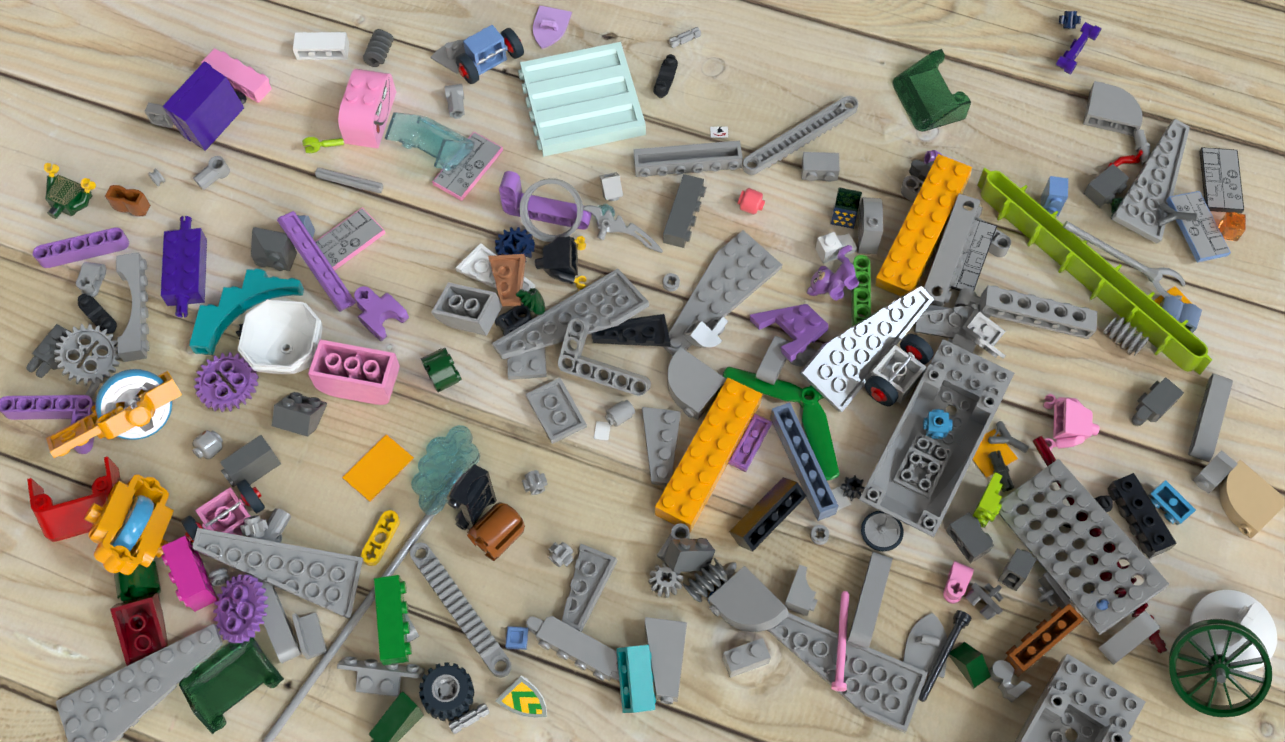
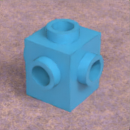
M934 409L932 412H929L927 417L923 419V429H926V436L933 439H943V437H946L949 431H952V419H949V413H944V410Z

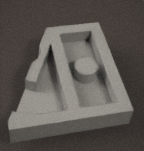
M545 347L509 358L507 360L508 379L547 377Z

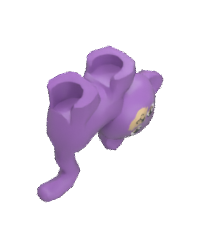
M851 245L844 246L839 250L837 259L842 264L835 273L826 266H821L811 278V286L807 290L809 295L817 296L818 294L828 292L831 298L836 301L844 297L843 289L845 286L851 290L859 285L854 265L850 262L849 258L845 257L846 253L852 251Z

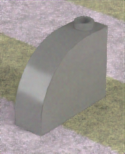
M1094 81L1089 92L1083 125L1133 136V132L1139 130L1142 124V111L1136 99L1122 88Z
M861 197L858 207V253L877 254L883 233L881 198Z
M680 347L672 357L668 367V389L672 399L688 417H694L698 420L715 401L726 378Z
M745 566L708 598L711 604L709 608L715 616L718 617L720 615L731 626L747 632H760L771 629L789 616L787 607Z

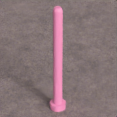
M847 591L841 593L835 682H832L831 689L834 691H846L847 684L844 683L849 593Z

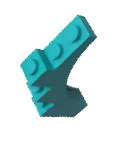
M247 269L242 289L236 286L223 287L218 307L212 304L199 306L189 346L195 354L213 355L221 336L238 316L267 299L293 295L303 296L304 288L301 281L295 278L280 279L275 276L269 278L266 271L262 269Z

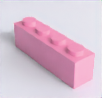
M214 48L201 62L205 61L210 64L212 68L227 77L233 89L242 92L257 103L272 89L266 75L257 73L252 67L243 65L238 59L229 57L224 51L220 52Z

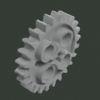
M81 324L80 330L73 326V333L66 330L65 334L67 337L60 336L62 343H56V347L59 349L54 351V354L58 355L55 358V362H61L57 368L64 369L62 372L63 376L69 374V381L76 378V384L84 380L85 386L88 381L95 385L96 379L103 383V376L109 379V372H116L113 366L119 367V362L116 360L121 359L116 354L118 353V347L115 346L118 344V340L111 341L113 334L107 336V329L100 332V326H97L94 330L91 324H89L88 329H85L83 324ZM88 339L91 343L89 345H82L80 340ZM98 341L99 344L93 348L91 356H87L83 365L77 368V365L83 361L84 354H88L93 344ZM104 349L107 351V354L101 356L97 354V351ZM70 354H77L79 358L77 360H70L68 356ZM88 364H93L94 366H96V369L93 371H89L85 368V366Z

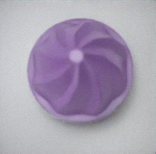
M937 150L927 151L924 163L928 164L930 161H935L937 155L942 154Z

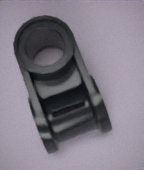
M521 304V306H516L495 319V324L501 328L503 336L532 320L530 310L527 306Z

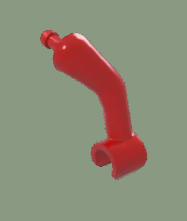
M1139 150L1136 156L1119 157L1113 163H1110L1108 167L1112 164L1116 167L1121 164H1137L1140 162L1139 157L1143 154V151Z

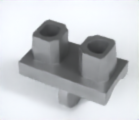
M1049 572L1043 574V577L1038 580L1042 585L1038 589L1042 594L1038 599L1040 603L1047 601L1050 606L1056 604L1057 607L1062 609L1070 604L1071 600L1061 590Z
M976 582L971 586L972 590L968 593L966 599L973 606L983 599L987 605L980 613L987 620L1003 612L991 599L995 597L999 602L1003 599L998 593L1002 589L1000 585L995 588L989 583L985 585V588L990 592L988 595Z

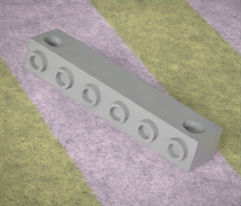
M740 141L634 149L636 177L665 176L667 174L691 172L700 173L703 171L716 172L719 170L742 168L743 158Z
M958 194L924 287L927 293L934 299L930 304L943 307L945 302L948 303L952 294V292H949L951 285L955 286L958 275L955 273L957 268L961 269L964 261V258H962L963 251L967 252L969 248V235L974 234L977 225L974 224L976 217H980L983 207H980L981 200ZM965 205L968 207H972L973 209L971 211H966L963 208ZM934 287L942 288V295L934 296L932 294Z

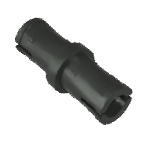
M991 452L988 454V457L994 468L993 473L996 472L1002 475L999 482L1003 484L1001 487L1002 492L1012 490L1014 485L1008 473L1010 470L1005 465L1001 452Z

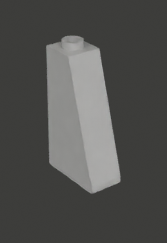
M645 617L647 642L652 656L651 668L654 676L656 699L660 700L663 704H673V702H678L687 622Z

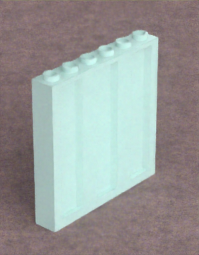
M621 42L520 62L519 78L524 81L522 89L523 93L528 96L525 98L527 108L531 107L529 116L531 122L535 123L533 131L534 135L539 138V140H536L538 150H542L543 157L646 135L645 120Z

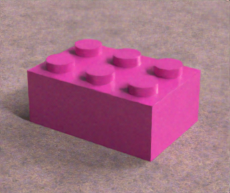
M183 536L162 546L164 554L161 557L165 565L170 567L171 572L168 575L172 583L177 585L178 589L175 590L179 601H183L186 607H190L196 612L218 601L199 552L193 550V544L186 536Z

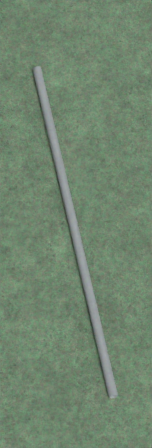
M457 470L381 577L393 575L411 547L416 543L444 504L451 488L463 472ZM375 586L262 742H273L375 600L373 597L375 595Z

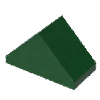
M963 642L950 652L949 657L973 689L991 677L983 654L966 642Z

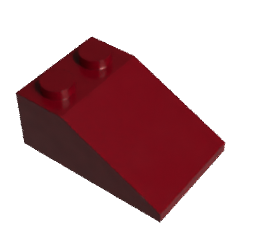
M158 593L117 603L110 608L126 666L168 646L164 615Z

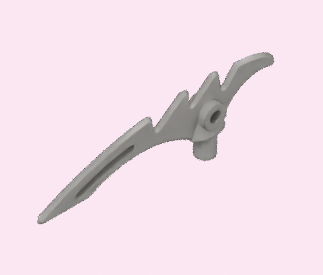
M593 205L583 207V210L592 213L597 220V228L600 229L597 238L604 240L607 232L626 233L640 240L645 247L659 253L663 252L659 245L635 224L630 223L627 227L620 215L614 220L610 210H607L602 215L600 207ZM634 231H637L642 236H644L652 244V246H650L643 238L637 235Z

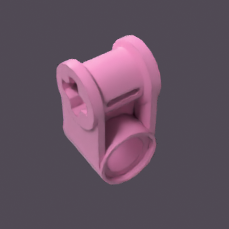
M956 561L953 562L943 591L944 599L947 602L954 604L960 601L973 575V568Z

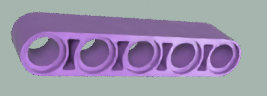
M115 227L39 245L34 248L33 256L43 268H51L125 250L129 246V239L121 228Z

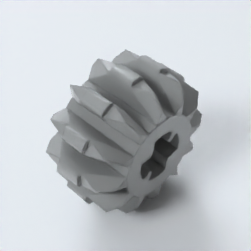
M663 562L662 568L656 565V571H650V576L652 577L649 579V584L652 585L651 590H658L659 597L664 592L666 598H669L670 592L676 595L677 589H682L680 582L684 578L679 575L681 572H673L670 567H667L666 562ZM662 578H670V582H667L666 580L662 582Z

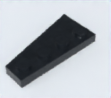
M665 314L631 318L617 326L591 333L593 343L671 347Z

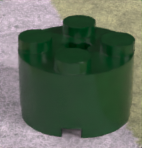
M440 348L420 358L438 393L462 380L446 348Z
M152 561L147 568L139 564L130 575H125L121 572L114 573L117 598H120L123 602L161 592L155 561Z

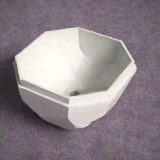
M267 299L245 315L238 352L251 368L257 372L273 374H295L308 369L312 364L322 336V322L304 302Z

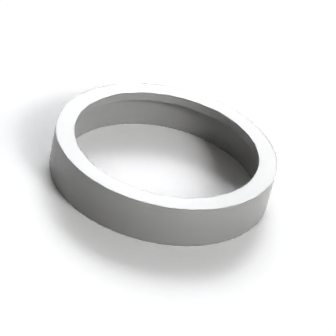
M556 178L543 179L531 185L524 193L520 202V217L530 234L539 240L552 242L559 236L568 237L576 231L583 217V204L580 195L569 183ZM542 185H560L567 189L575 199L577 205L576 221L568 231L562 234H545L538 230L529 218V198Z

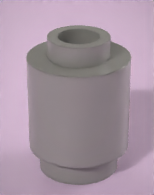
M628 400L621 401L606 410L607 415L605 418L611 426L617 427L632 418L635 409Z

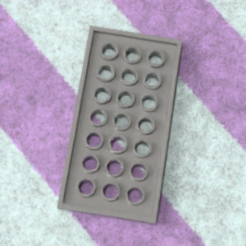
M1059 459L1000 500L999 503L1002 504L999 515L1043 568L1049 572L1099 635L1169 586L1167 580ZM1058 482L1061 484V488L1058 491H1053L1050 489V485ZM1042 494L1045 496L1043 502L1037 503L1033 500L1034 496ZM1071 497L1075 502L1071 506H1066L1063 504V500ZM1020 506H1026L1029 510L1026 514L1021 515L1017 513V509ZM1050 509H1055L1058 515L1054 518H1049L1046 513ZM1083 512L1088 515V518L1085 521H1078L1076 516L1078 513ZM1033 521L1041 523V527L1038 530L1030 528V524ZM1067 524L1071 527V531L1065 534L1061 533L1059 528ZM1093 528H1099L1102 531L1098 537L1091 536L1089 532ZM1051 536L1055 541L1052 545L1047 546L1043 544V539ZM1076 540H1082L1085 543L1082 549H1075L1072 545ZM1106 544H1113L1116 549L1112 553H1107L1103 550V547ZM1059 552H1065L1068 558L1065 561H1058L1056 555ZM1089 556H1096L1098 563L1089 565L1086 559ZM1124 559L1130 565L1126 569H1120L1117 566V562ZM1072 568H1079L1082 572L1079 577H1072L1069 571ZM1109 572L1112 574V579L1110 581H1103L1100 579V574ZM1134 576H1141L1144 582L1141 585H1134L1131 579ZM1086 584H1092L1095 586V591L1087 594L1083 591V587ZM1123 588L1127 593L1123 598H1118L1114 595L1115 589ZM1100 600H1105L1109 603V607L1106 610H1100L1096 605Z

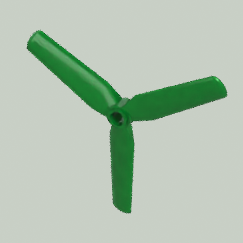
M727 367L724 370L722 376L726 379L730 378L755 391L783 401L798 402L803 408L802 423L808 442L826 480L835 479L840 475L827 416L818 402L824 397L812 385L802 389L790 382L779 379L772 385L757 379L756 373L733 367ZM805 396L812 397V400L805 399Z

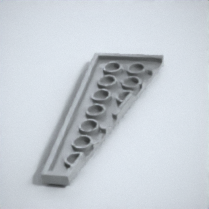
M1177 119L1170 122L1112 216L1113 221L1156 244L1162 241L1165 225L1158 226L1157 224L1162 215L1159 206L1161 203L1168 205L1166 199L1173 196L1190 129L1189 126Z
M197 528L192 547L193 550L345 618H351L363 562L362 557Z

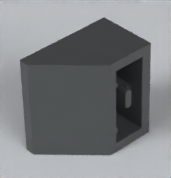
M292 392L274 405L272 426L308 437L317 429L327 407V402H323L316 397L303 396L299 392Z

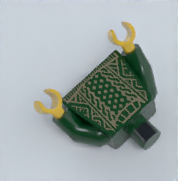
M51 163L44 165V170L49 173L47 175L45 196L46 201L51 206L47 212L49 216L57 219L62 212L73 216L88 206L89 200L92 198L90 190L95 189V182L90 181L88 178H83L81 184L59 174L55 176L59 171L58 165H51Z

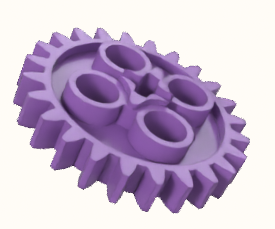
M229 352L227 357L221 353V358L219 359L214 355V361L207 359L208 365H201L203 371H197L199 378H194L197 383L194 388L200 401L203 404L205 403L207 408L212 406L214 411L219 408L221 412H224L226 407L230 412L233 406L240 409L239 403L246 405L245 399H252L250 393H256L257 391L254 386L259 385L256 381L259 378L256 373L257 371H254L243 357L241 358L239 353L233 356L231 352ZM217 371L221 372L224 378L237 391L236 393H233L229 386L216 373Z
M238 574V577H232V581H226L227 587H221L223 593L217 594L220 599L214 603L218 607L213 611L217 613L213 620L218 621L216 626L217 629H220L219 634L223 635V640H228V642L232 643L248 642L250 637L254 638L255 631L260 632L259 624L265 623L262 617L267 616L264 609L268 607L267 604H264L268 596H263L266 591L265 588H261L263 583L258 582V578L251 575Z

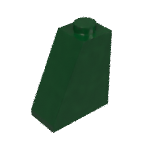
M402 691L368 734L373 739L371 742H398L424 714Z

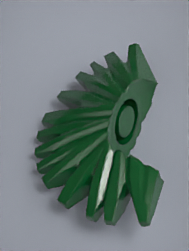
M530 288L528 292L520 289L516 293V296L521 298L520 301L530 311L538 315L544 314L545 302L539 290Z

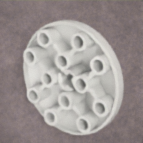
M1219 590L1205 596L1193 609L1190 625L1206 619H1226L1240 623L1260 638L1267 649L1269 658L1271 659L1277 645V631L1274 621L1266 608L1253 597L1235 590ZM1210 630L1217 654H1222L1228 631ZM1207 631L1192 637L1210 656L1214 655ZM1232 632L1226 657H1229L1242 646L1247 639ZM1252 644L1232 662L1258 658L1261 655ZM1264 663L1234 669L1249 673L1259 669Z

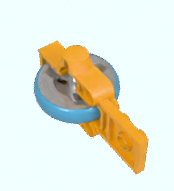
M141 369L121 371L111 376L101 386L96 397V403L91 408L92 414L46 438L50 453L54 458L64 456L70 452V449L86 444L89 439L96 435L99 439L104 437L106 439L119 437L127 440L147 438L157 433L166 424L171 415L172 400L182 394L168 371L158 376Z

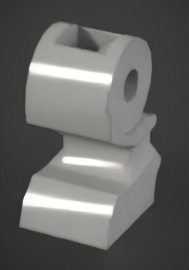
M998 660L989 670L991 679L1000 683L998 688L1001 690L1003 698L1008 699L1011 703L1032 686L1023 681L1018 685H1012L1011 678L1014 668L1007 661Z

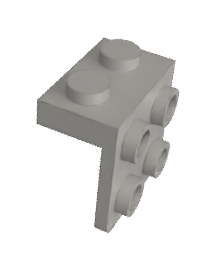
M975 310L962 326L967 331L966 336L995 358L999 355L1004 359L1006 355L994 346L1006 331L981 312Z

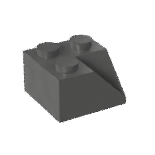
M253 227L251 257L255 264L263 268L271 267L278 271H290L297 251L286 233Z

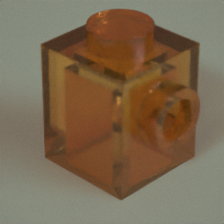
M1226 212L1219 222V230L1224 240H1239L1246 230V214Z

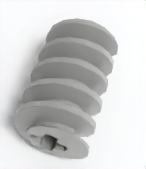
M1124 317L1118 320L1114 318L1103 333L1111 332L1109 338L1117 337L1115 343L1123 342L1121 348L1129 347L1127 353L1131 354L1135 351V356L1145 346L1149 338L1141 339L1142 332L1134 334L1136 327L1128 329L1130 322L1123 325Z

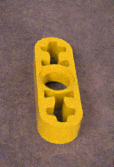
M388 510L381 515L363 548L361 557L366 565H377L384 555L400 524V519L395 511ZM393 517L394 522L388 524L386 519ZM380 533L386 535V539L382 543L375 541L376 536ZM373 551H374V554H375L376 557H375V558H372V557H371L370 560H369V558L367 557V554H372Z

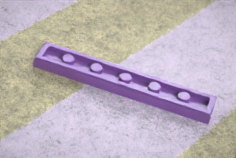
M292 211L280 216L277 219L278 223L337 310L341 312L353 306L356 301L296 213Z

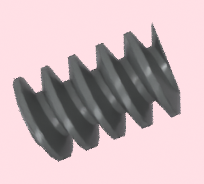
M376 29L373 32L363 55V60L366 64L372 67L384 64L387 53L390 50L389 48H391L394 37L390 33L381 29Z
M714 558L715 565L707 563L708 571L701 568L702 576L695 573V581L688 578L689 586L683 583L688 593L698 602H702L701 595L709 596L708 590L715 592L714 584L718 587L722 586L720 579L725 582L728 581L727 572L716 558Z

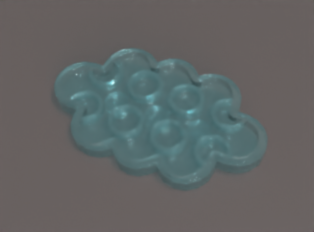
M455 426L449 430L446 437L432 439L427 445V455L423 456L418 462L420 472L413 477L411 486L414 492L420 496L418 501L419 507L427 515H434L442 511L445 504L448 503L447 496L455 482L480 460V452L472 444V433L465 426Z

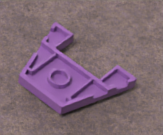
M808 304L750 315V321L759 330L777 323L794 340L781 346V353L790 362L796 359V355L799 352L803 353L807 345L811 342L814 343L828 331V323Z

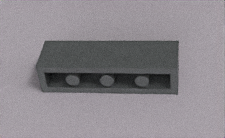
M683 174L663 233V243L684 248L686 241L690 242L692 235L690 229L691 226L695 227L697 220L695 214L700 211L702 204L700 199L706 193L707 187L704 186V179Z

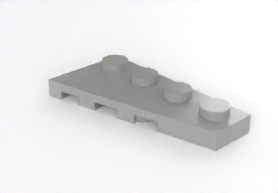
M642 407L651 484L667 486L673 475L681 411Z

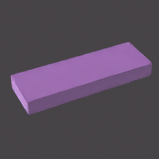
M754 414L728 464L747 472L772 425V421Z

